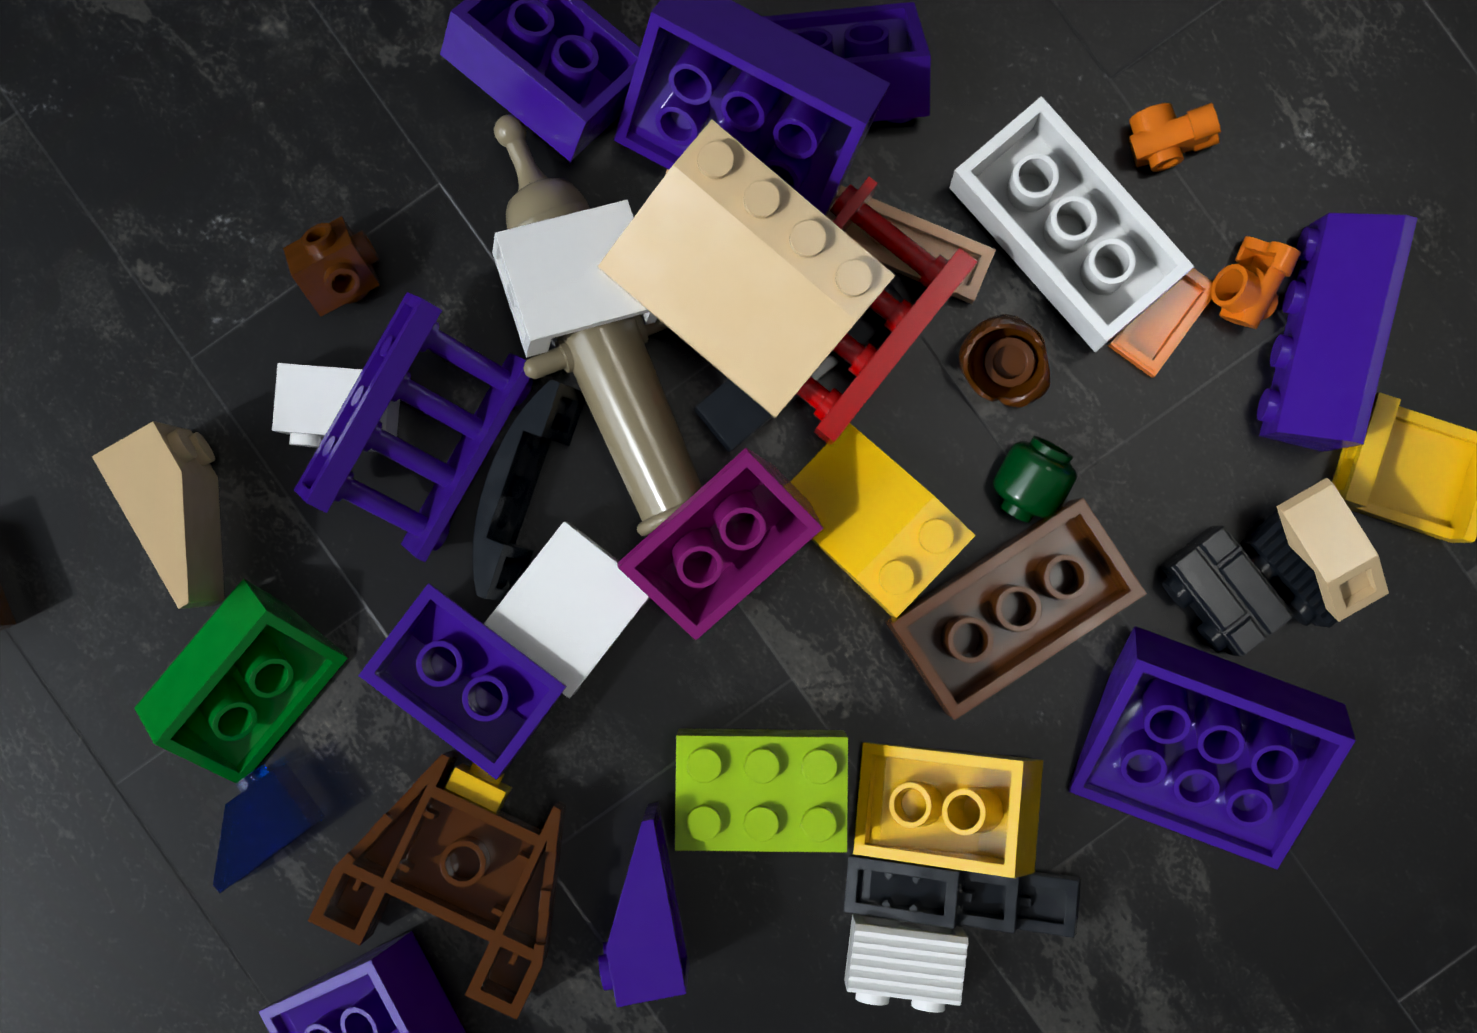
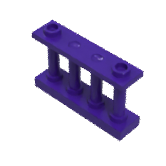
M407 292L294 491L307 504L325 513L328 512L333 501L339 502L344 499L407 531L401 545L415 558L426 562L430 553L438 550L445 542L450 530L449 520L513 407L520 405L528 396L533 379L526 376L524 372L525 359L509 353L501 366L439 330L437 319L442 310L423 298ZM428 349L491 385L475 414L466 411L410 379L411 373L408 370L419 351L424 352ZM400 399L463 434L447 463L382 429V422L379 420L390 401L396 402ZM372 449L435 483L419 512L353 479L354 473L351 470L362 451L368 452Z

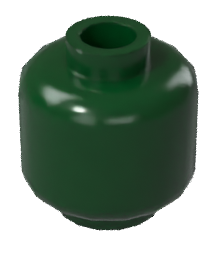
M1033 436L1031 442L1019 441L1015 443L1008 452L993 481L995 490L1005 499L1001 508L1011 516L1027 523L1031 522L1034 515L1047 518L1057 512L1062 507L1077 480V472L1070 464L1073 456L1061 447L1038 436Z

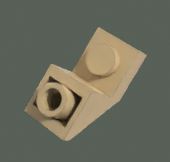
M1328 478L1276 506L1289 546L1314 570L1325 608L1338 622L1389 594L1377 551L1334 483Z

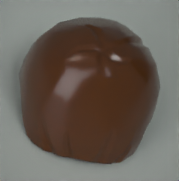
M1002 314L987 318L970 331L960 348L959 364L965 379L978 396L988 401L994 402L999 400L1006 406L1024 407L1035 399L1041 398L1050 387V368L1045 340L1033 326L1018 316Z

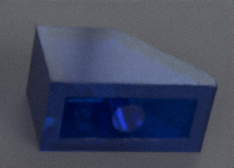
M287 764L270 772L265 765L258 767L236 784L241 793L225 804L213 885L219 894L240 881L325 818V815Z

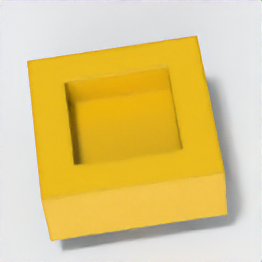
M472 763L471 767L465 764L455 767L445 787L495 813L503 807L512 787L501 782L504 774L496 780L475 763Z

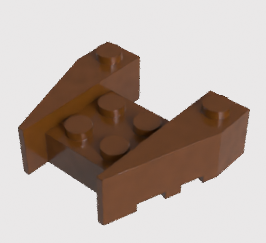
M449 751L441 754L400 800L375 823L359 843L333 867L308 922L360 946L374 934L391 896L405 901L489 941L465 996L517 1020L549 952L567 804L558 801L553 806L542 830L501 810L495 813L445 788V783L459 756L458 753Z

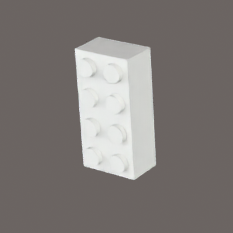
M1042 96L954 170L949 188L1095 353L1194 268V265Z

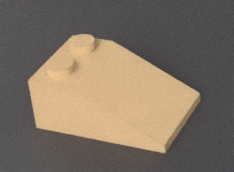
M152 421L93 455V460L178 609L215 606L224 601L218 477L210 464L215 461V456L204 437L198 432L192 433L189 429Z

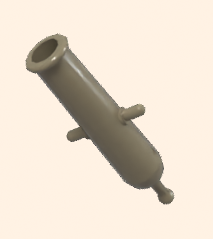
M506 114L501 116L495 123L494 134L498 142L507 148L516 169L519 184L518 192L509 200L507 205V229L590 209L584 196L571 182L564 178H548L538 168L525 141L527 135L525 124L514 115ZM637 315L556 337L558 341H555L554 349L530 357L525 361L523 369L526 376L532 379H538L562 369L567 373L573 372L640 515L642 522L638 524L637 532L641 536H648L693 496L702 485L645 346L649 335L668 327L658 318L655 323L645 325L642 316Z

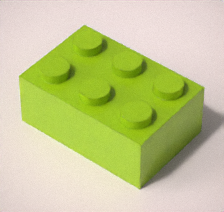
M678 729L676 735L675 851L847 852L848 736L844 730Z

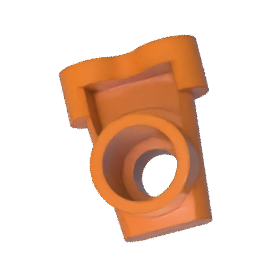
M1161 103L1147 107L1129 119L1133 135L1129 136V143L1137 168L1149 164L1153 172L1166 170L1184 160L1182 153L1191 150L1196 152L1219 144L1218 133H1221V129L1212 103L1187 111L1186 115L1176 118L1172 104Z
M1245 236L1235 258L1238 264H1231L1223 268L1217 274L1211 286L1213 302L1222 307L1219 316L1234 324L1257 329L1260 322L1270 317L1276 310L1278 305L1277 291L1283 279L1291 276L1301 252L1284 243L1276 241L1266 242L1254 237Z

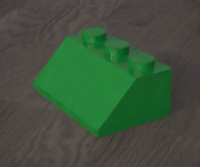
M243 578L134 709L155 745L241 786L348 658L344 652L287 604Z

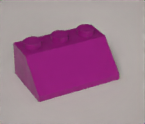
M745 448L617 563V566L691 637L697 640L823 529V526L811 503L773 464Z

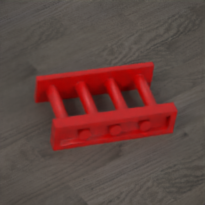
M870 176L859 189L850 184L842 192L830 209V212L836 216L833 223L844 232L852 222L922 276L919 282L927 289L914 305L906 299L900 303L885 290L871 304L870 308L886 320L884 326L892 332L879 349L870 343L866 347L848 333L833 349L835 353L851 364L848 370L857 376L843 394L836 388H833L830 392L811 376L796 393L816 409L813 415L820 419L821 422L816 427L814 433L830 446L833 445L977 263L974 258L960 247L949 261L942 255L935 258L871 208L867 203L874 196L878 183Z

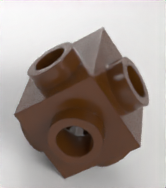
M342 216L330 223H320L311 227L303 234L302 238L283 248L292 278L320 317L344 304H351L361 300L367 295L369 290L380 285L372 265L379 260L375 248L363 230L354 234Z

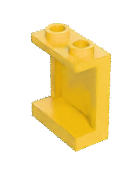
M1380 392L1376 393L1364 445L1342 449L1332 480L1347 506L1352 511L1450 543L1474 542L1477 537V431L1399 406L1401 399Z

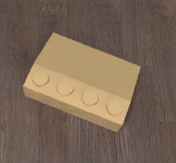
M713 120L708 123L673 164L598 265L602 272L774 418L777 417L895 277L890 270Z

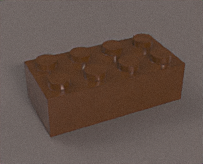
M1078 498L1067 501L1051 516L1041 518L910 604L897 618L892 616L885 622L944 712L953 720H956L1147 593L1085 499Z

